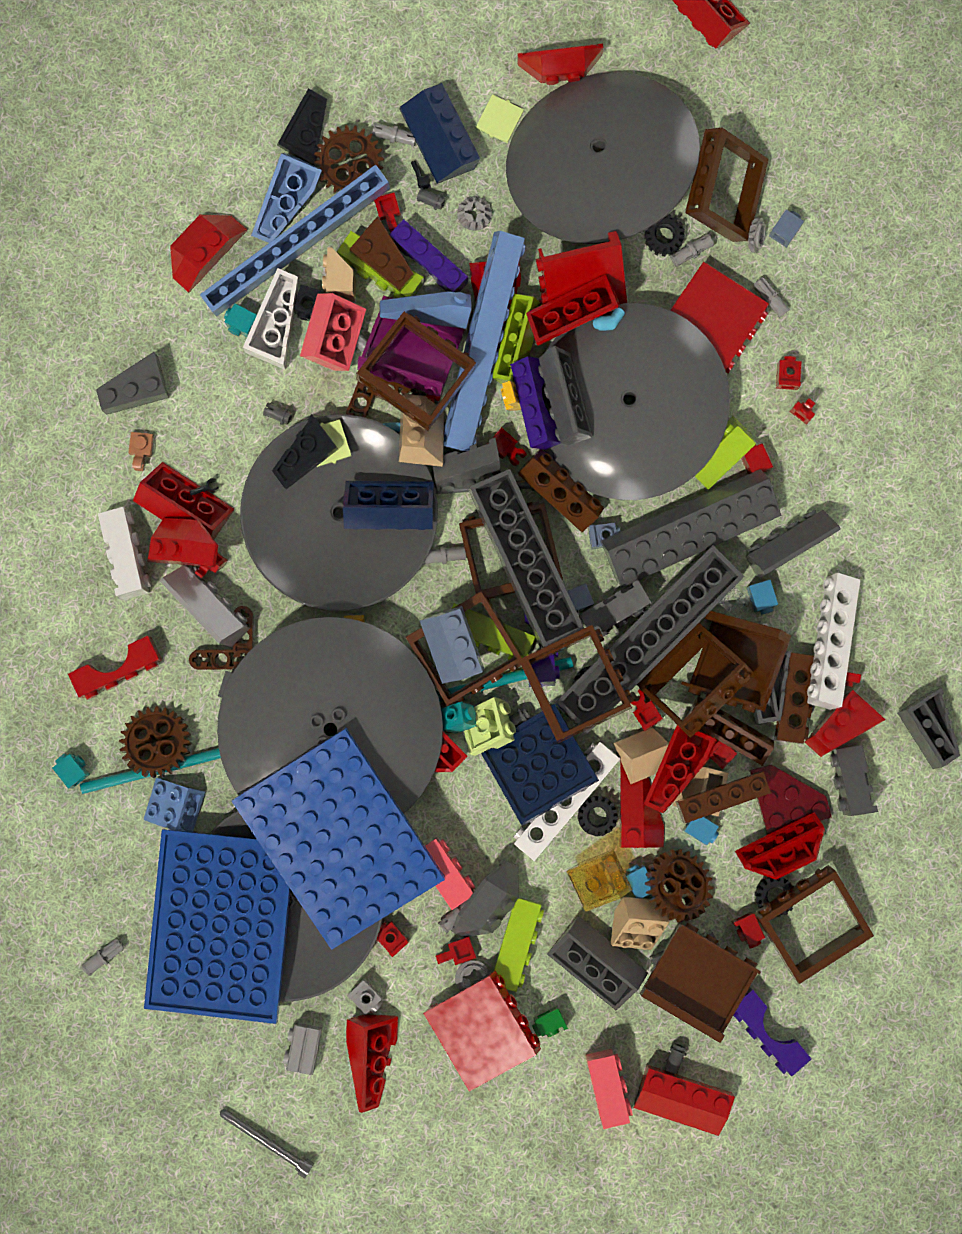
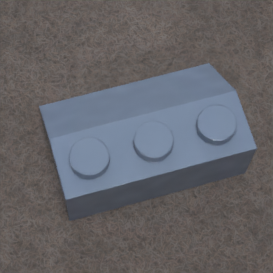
M462 606L420 620L442 684L462 680L484 671L481 657Z

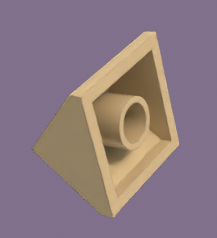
M653 727L613 743L630 784L656 774L669 745Z

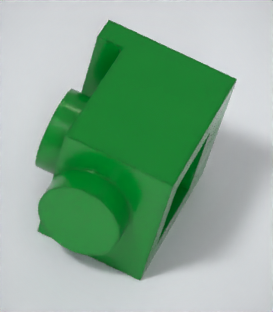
M558 1006L534 1017L535 1024L532 1025L537 1037L545 1035L547 1037L554 1036L560 1032L559 1028L563 1027L564 1031L568 1029Z

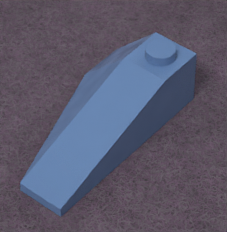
M285 152L281 153L251 236L268 243L276 239L315 191L322 170Z
M441 292L380 300L379 303L381 318L397 320L405 311L414 317L416 315L420 319V323L464 329L467 328L472 308L470 294L463 292Z

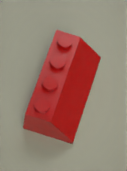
M672 0L678 6L679 12L687 16L692 22L691 24L694 29L700 31L706 38V42L715 49L726 45L750 24L730 0Z
M605 274L527 312L526 315L536 344L539 346L618 308L620 303L614 288Z
M164 462L160 463L139 483L133 498L135 503L161 520L163 518L199 520L213 540L234 511V508L208 491L191 496L190 491L200 486Z
M646 1064L633 1108L719 1136L729 1118L735 1096L732 1092Z

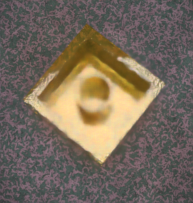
M614 849L579 862L566 871L585 912L621 899L633 890Z

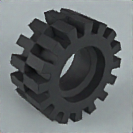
M670 214L645 231V244L657 256L662 254L665 257L666 254L670 256L673 252H677L684 240L685 231L682 228L683 224L681 221L677 222L678 218H671ZM661 228H667L672 232L673 238L668 243H662L657 239L656 232Z
M593 796L586 799L580 806L577 818L580 827L586 833L593 836H604L610 833L616 826L618 812L613 802L602 796ZM596 807H600L606 812V820L600 825L593 824L589 819L590 811Z
M770 877L762 879L761 883L756 887L757 890L754 894L756 896L755 902L760 909L763 907L762 904L769 902L767 894L770 889L777 887L785 891L790 890L794 886L783 877L777 880ZM790 907L789 909H787L786 911H784L776 917H781V915H787V912L792 911L793 908Z

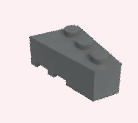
M152 352L96 389L101 410L106 415L169 398L159 357L155 352Z
M489 439V444L477 447L476 444L472 445L469 451L458 454V451L443 455V466H433L437 493H448L461 488L469 489L470 486L501 473L496 439Z
M636 580L632 585L616 592L613 596L581 613L579 618L584 628L593 625L595 630L600 629L604 637L609 634L607 630L615 626L618 629L627 624L628 621L626 619L634 615L637 618L647 611L645 608L652 602L639 580Z
M791 651L785 653L765 712L756 709L755 713H753L755 724L781 720Z
M942 687L932 690L897 713L932 769L942 768L961 756L953 728L951 729L949 722V711L945 707Z
M858 745L834 749L832 751L833 754H830V762L832 768L835 767L836 770L834 786L836 790L839 789L840 798L837 799L839 811H843V815L847 816L878 812L877 805L872 806L870 793H873V788L868 783L867 773L869 771L863 746Z

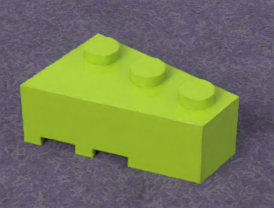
M733 415L727 422L723 438L714 455L695 476L708 490L756 444L752 434Z

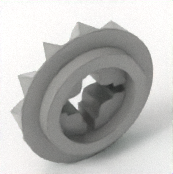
M476 196L465 198L459 204L457 211L460 224L472 231L485 228L492 216L490 205L484 198ZM473 205H475L478 212H481V214H477L476 221H473L472 214H468V212L472 211Z
M759 217L752 221L750 232L748 233V247L753 253H757L762 248L766 235V225L763 218Z
M471 960L460 965L455 975L458 989L462 991L471 986L470 980L463 976L471 975L473 969H475L476 976L481 979L490 975V971L485 964L477 960Z

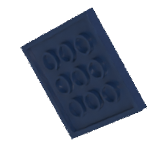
M553 704L552 708L563 732L569 730L556 705ZM543 711L515 727L514 741L498 749L490 748L481 753L522 826L599 781L574 736L558 743Z

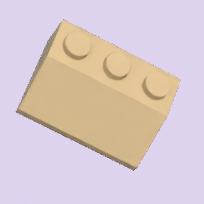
M404 394L405 398L429 415L437 407L426 396ZM444 411L429 431L401 412L399 462L442 467Z

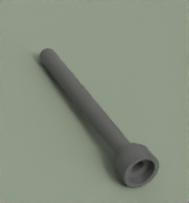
M222 1109L220 1111L221 1118L296 1167L295 1170L298 1171L297 1174L304 1179L315 1164L308 1158L306 1160L304 1158L299 1159L228 1110Z

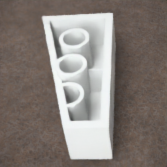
M277 268L243 346L245 353L284 370L294 318L293 308L299 287L298 276Z
M120 507L98 513L103 540L105 543H109V547H106L107 558L114 565L110 572L115 584L118 585V588L114 589L115 595L126 600L149 593L148 587H151V581L148 574H144L143 566H146L143 554H139L137 545H140V540L137 532L133 533L132 524H134L132 512H128L125 507Z

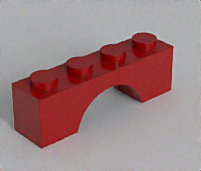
M147 635L128 645L127 658L117 670L103 673L92 665L87 664L68 673V676L78 698L90 700L98 696V691L104 688L108 691L119 685L118 682L123 679L129 681L138 677V672L146 669V671L157 668L159 666L158 662L162 661V658L152 637Z

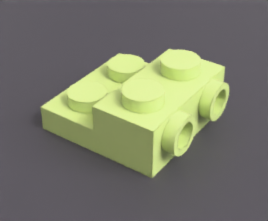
M493 697L474 707L477 727L464 731L470 755L476 756L490 748L498 749L515 740L513 734L516 733V728L509 720L508 714L511 712V709L506 701Z

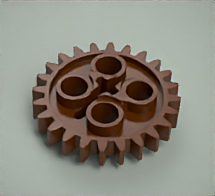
M345 125L344 131L337 127L336 134L329 130V139L324 136L322 137L324 145L317 144L321 152H315L314 156L320 158V160L315 161L314 165L320 166L319 169L322 170L321 174L323 176L320 178V182L327 180L326 189L333 186L334 194L338 189L342 190L362 175L357 170L359 163L367 164L369 169L374 165L379 170L384 168L378 164V162L384 161L383 157H378L382 149L375 148L378 140L371 142L373 134L371 133L367 137L364 136V128L359 133L357 132L356 125L352 131H349L348 125ZM358 142L362 150L354 153L350 150V144ZM332 149H338L341 152V157L334 160L329 156V152ZM367 154L366 158L353 161L352 166L350 167L348 163H346L341 166H338L337 168H331V165L344 162L346 160V156H349L350 159H354L356 157H359L360 155ZM339 170L347 171L349 177L345 181L337 178L336 173Z
M158 706L155 707L154 712L147 707L146 714L139 710L138 718L131 716L132 724L125 723L126 727L129 728L128 731H121L125 739H120L119 742L125 746L119 750L122 753H127L122 759L129 761L127 764L129 768L135 767V773L138 774L142 771V776L147 777L150 772V776L153 779L156 778L157 773L163 778L166 770L173 774V766L180 769L179 760L186 762L183 754H190V751L185 748L192 745V742L186 740V738L191 736L190 732L185 731L189 726L186 723L181 724L184 719L181 716L176 718L177 713L175 711L169 714V709L166 707L162 712ZM168 724L167 732L160 734V728ZM142 730H147L146 737L139 739V733ZM174 736L173 740H166ZM156 738L160 740L156 742V746L152 745V743H155ZM172 745V752L164 755V749ZM146 751H151L150 758L143 760V754Z
M672 849L667 851V853L660 854V857L654 858V863L648 866L651 871L646 873L650 880L645 882V885L650 886V890L646 891V894H652L653 896L649 902L657 903L654 909L658 910L661 908L662 917L669 914V921L676 919L677 923L691 921L692 919L699 918L700 914L705 913L704 908L710 906L707 900L713 898L708 891L714 889V887L708 885L712 878L706 877L705 874L708 873L709 869H702L704 862L697 863V855L690 858V851L683 853L682 849L677 851Z

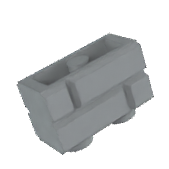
M296 1023L294 1028L290 1027L288 1041L291 1042L290 1050L285 1051L283 1063L287 1064V1071L313 1075L322 1027Z

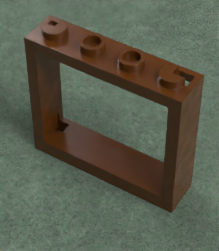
M723 127L705 129L699 163L692 182L685 213L732 242L748 241V233L750 232L752 221L755 219L769 159ZM724 147L748 162L734 224L709 209Z
M404 311L358 370L356 380L429 431L475 370L476 362L469 356V353H462L456 349V345L449 339L444 340L438 336V332L434 328L421 324L420 319L416 315L414 317ZM404 327L464 369L431 415L370 373Z
M539 501L527 503L531 515L539 514L548 552L563 581L545 504H539ZM475 516L462 519L463 522L459 523V528L475 594L482 590L467 531L485 526L481 518L475 519ZM511 583L483 589L488 599L515 593Z
M484 590L454 608L462 606L465 612L482 602L514 657L451 694L446 684H442L437 669L419 641L420 638L425 636L422 627L406 636L407 641L446 705L462 702L465 700L464 695L472 692L473 695L484 689L483 684L489 680L491 683H494L501 679L504 671L508 669L511 672L521 666L519 659L524 657Z
M698 623L637 686L691 738L749 681L754 673L738 656ZM709 642L736 668L682 721L656 694Z
M593 625L519 659L558 743L632 709L630 703L634 700L628 689L623 690L621 682L624 679L619 669H613L610 662L614 661V658L609 648L604 650L601 644L604 641L600 629L595 630ZM591 637L622 701V705L563 732L532 664Z
M829 865L821 870L818 868L815 874L809 878L799 880L795 887L782 891L777 895L776 899L770 903L762 904L763 907L754 912L788 971L798 984H801L874 937L839 875ZM833 881L858 925L795 965L769 921Z

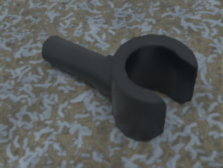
M412 161L411 165L417 177L418 188H430L429 176H421L416 161Z
M210 478L206 485L191 490L190 495L193 496L206 491L216 493L219 487H209V484L215 482L216 479Z

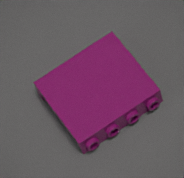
M384 295L382 300L393 299ZM379 311L362 356L358 358L357 370L361 368L397 321L396 319L381 318ZM421 323L426 327L434 328L438 332V336L444 340L449 339L456 345V349L459 348L464 335V328ZM404 327L370 373L383 378L385 381L396 382L407 388H415L424 391L428 395L441 397L453 361Z

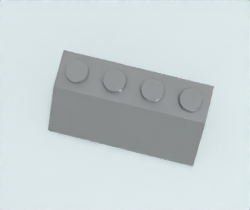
M183 565L159 580L219 644L232 647L250 629L246 624L248 620L240 612L235 613L231 609L232 603L223 596L221 598L216 593L218 591L216 586L195 574V571L198 569L196 566Z

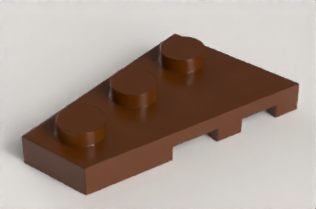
M377 216L352 245L350 252L401 292L413 278L414 273Z

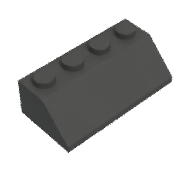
M553 346L539 358L540 365L538 369L546 384L544 392L551 403L549 410L552 419L556 422V437L561 443L571 445L593 436L571 353Z
M813 510L804 516L806 520L798 524L795 521L785 527L787 532L782 535L777 532L768 537V543L762 547L758 543L748 550L750 554L745 558L758 579L832 536L841 530L840 526L824 510L818 513L816 510Z
M580 916L570 924L547 953L549 957L615 1011L638 991L648 974L646 970L618 947L612 946L608 939Z

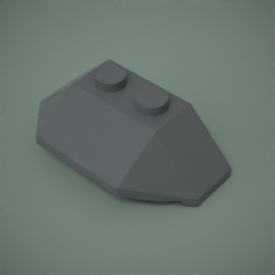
M503 860L498 867L494 868L483 879L460 910L451 931L464 937L490 934L499 928L501 921L513 909L515 902L519 898L518 866Z

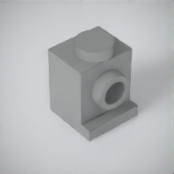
M365 978L347 995L365 1015L369 1011L374 1014L382 1006L380 1001L383 997ZM368 995L370 1002H363L362 997Z

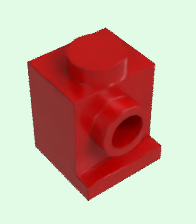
M785 356L783 360H779L777 363L776 389L798 390L800 388L802 361H796L797 358L794 356ZM791 368L793 369L794 373L790 375L787 373L786 369Z
M749 912L731 921L735 927H739L736 930L741 942L745 941L748 944L749 949L762 944L761 940L765 939V936L753 912Z
M386 921L381 924L377 940L387 950L389 955L394 957L410 940L393 921L389 924ZM388 934L394 935L395 939L393 942L387 941L386 936Z

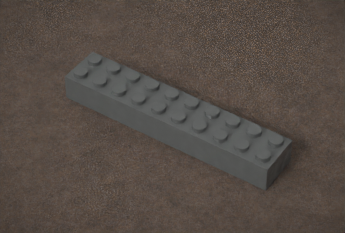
M714 546L686 571L609 648L614 658V661L610 663L614 670L619 669L624 679L621 682L624 691L628 689L630 692L745 577ZM599 658L554 704L577 726L613 709L621 699L601 658ZM594 727L584 731L583 733L585 735L588 734Z

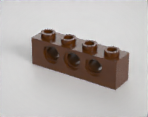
M539 449L518 472L519 476L582 533L599 518L605 508L597 498L585 490L581 483L575 482L569 476L568 471L560 467L542 449Z
M791 652L781 720L776 721L774 740L804 744V740L808 738L809 727H806L807 718L811 717L812 705L807 703V690L811 681L810 669L814 661V656ZM797 671H801L805 675V680L802 683L797 682L795 679ZM795 692L799 693L802 697L799 705L794 704L792 701V695ZM792 714L796 715L799 719V723L795 727L789 723V717Z
M697 696L686 717L704 700L703 698ZM721 709L700 729L763 766L774 749L773 739Z
M757 772L675 802L682 822L688 823L770 794L771 791L764 772Z

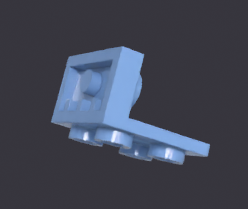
M156 778L144 820L170 830L193 832L205 792Z

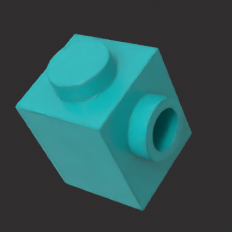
M234 303L232 308L229 307L224 315V322L228 327V331L233 335L239 337L242 334L248 337L257 314Z
M458 702L441 709L443 731L457 734L477 727L476 712L473 705Z
M65 753L55 761L57 764L52 767L68 789H73L90 775L84 767L86 766L85 761L79 755H67Z

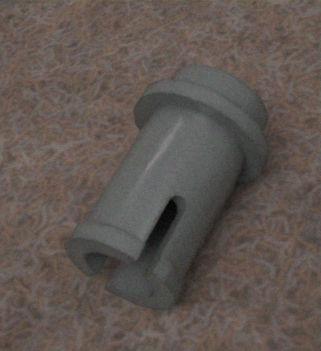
M421 188L417 195V201L434 207V210H441L446 200L441 193L435 194L424 188Z
M269 402L263 411V416L280 421L281 425H288L293 414L288 408L282 409Z
M524 707L522 709L518 708V712L509 717V720L515 727L531 718Z
M674 1043L673 1047H670L671 1053L664 1069L673 1074H678L682 1059L687 1053L684 1046Z

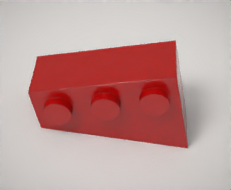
M851 690L844 695L842 707L832 709L806 739L805 743L822 757L886 719L854 690Z

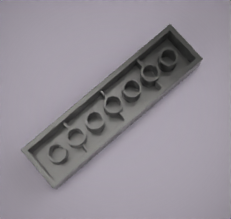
M508 469L470 486L469 494L540 648L542 649L584 629L511 470Z
M759 469L602 540L601 544L615 579L621 587H624L782 515L770 478Z

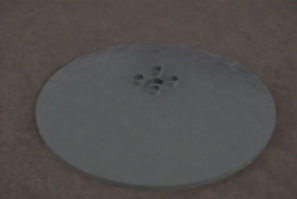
M338 617L313 618L296 622L270 634L252 648L231 675L225 688L218 714L217 735L221 761L236 793L240 795L330 738L331 736H327L324 733V726L327 723H334L337 726L336 733L347 728L402 813L407 812L429 784L440 756L443 725L439 699L427 671L418 658L403 643L386 631L358 620Z

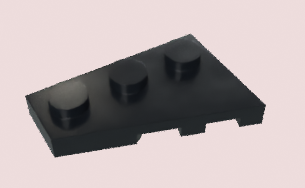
M308 88L277 146L315 166L314 162L317 157L314 154L318 152L317 144L320 142L327 99Z
M313 414L309 416L307 424L302 431L298 432L291 447L286 449L272 470L286 490L338 450L335 443Z

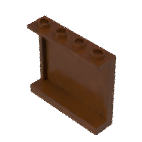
M710 611L705 619L712 622L709 632L738 656L754 673L749 681L725 704L733 707L740 704L743 705L742 709L755 713L756 709L765 712L791 635L781 629ZM708 642L702 648L690 684L682 681L681 685L689 688L688 692L701 696V693H704L707 697L736 666Z
M688 922L685 926L680 923L639 994L641 997L721 1043L725 1036L723 1034L757 973L760 974L761 971L756 968L758 964L746 957L743 961L737 957L738 952L727 945L723 949L717 945V939L708 934L705 937L697 933L699 929Z

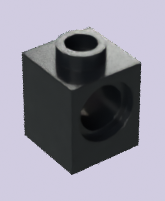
M300 285L293 308L299 319L310 321L317 294H323L322 290ZM307 300L314 302L313 306L309 309L302 307L303 303Z

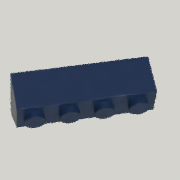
M442 83L422 90L400 106L399 110L437 184L475 169L480 157Z
M346 481L343 501L344 529H433L434 482Z

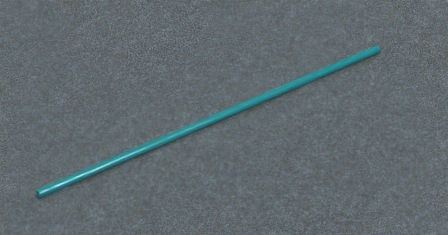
M571 657L556 660L555 666H559V671L573 668V662ZM523 669L502 674L503 677L496 682L491 683L489 680L484 683V689L481 691L526 680L527 676ZM467 684L451 687L448 689L452 694L460 688L466 686ZM436 691L439 702L444 701L440 693ZM219 748L185 756L186 762L179 760L178 764L180 769L221 759ZM173 766L172 770H178V768ZM134 770L80 783V789L82 794L147 777L142 776V771L137 774Z

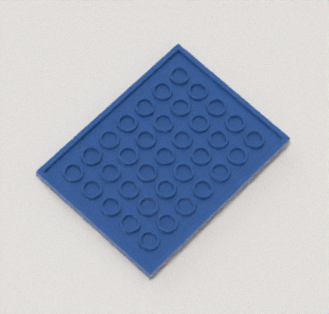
M347 728L339 731L232 799V803L331 950L445 880L444 874Z
M162 829L144 1009L272 1024L278 1023L291 889L257 839Z

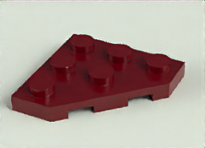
M773 765L749 770L750 775L764 772L771 791L770 794L757 798L767 835L814 812L820 821L832 818L825 795Z

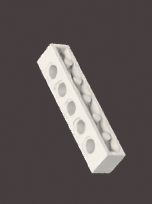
M835 573L827 576L824 581V595L820 604L821 615L820 621L817 624L818 635L814 645L815 655L810 669L811 681L807 690L808 704L829 710L842 707L860 579Z
M601 742L597 744L592 743L585 751L588 762L592 759L599 762L600 767L595 772L599 781L572 796L569 805L562 806L559 804L551 810L557 814L555 822H546L544 813L530 821L526 829L521 827L513 836L516 839L514 844L533 861L537 859L620 760L618 756ZM535 827H539L543 831V835L539 840H534L530 836V831Z

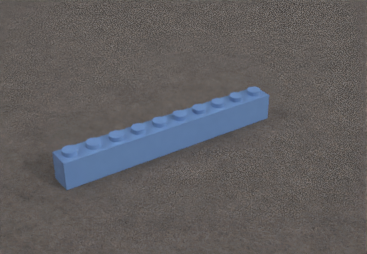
M374 165L202 292L200 296L217 317L274 275L277 268L282 269L388 191L390 189L389 182L379 168Z
M496 231L493 234L464 352L469 353V356L474 359L476 366L475 370L451 400L444 428L443 446L466 452L470 450V446L476 444L477 438L475 433L482 421L480 413L482 406L484 407L487 401V394H485L487 385H490L493 377L491 369L497 361L498 351L496 350L498 342H501L504 334L502 330L503 322L507 320L509 315L508 302L514 295L513 283L520 271V266H518L519 259L525 251V244H523L525 238L503 231ZM461 367L459 368L457 379L464 371Z

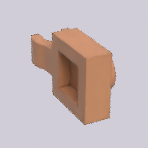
M131 432L128 453L129 455H135L132 463V468L135 471H144L145 457H152L153 434Z

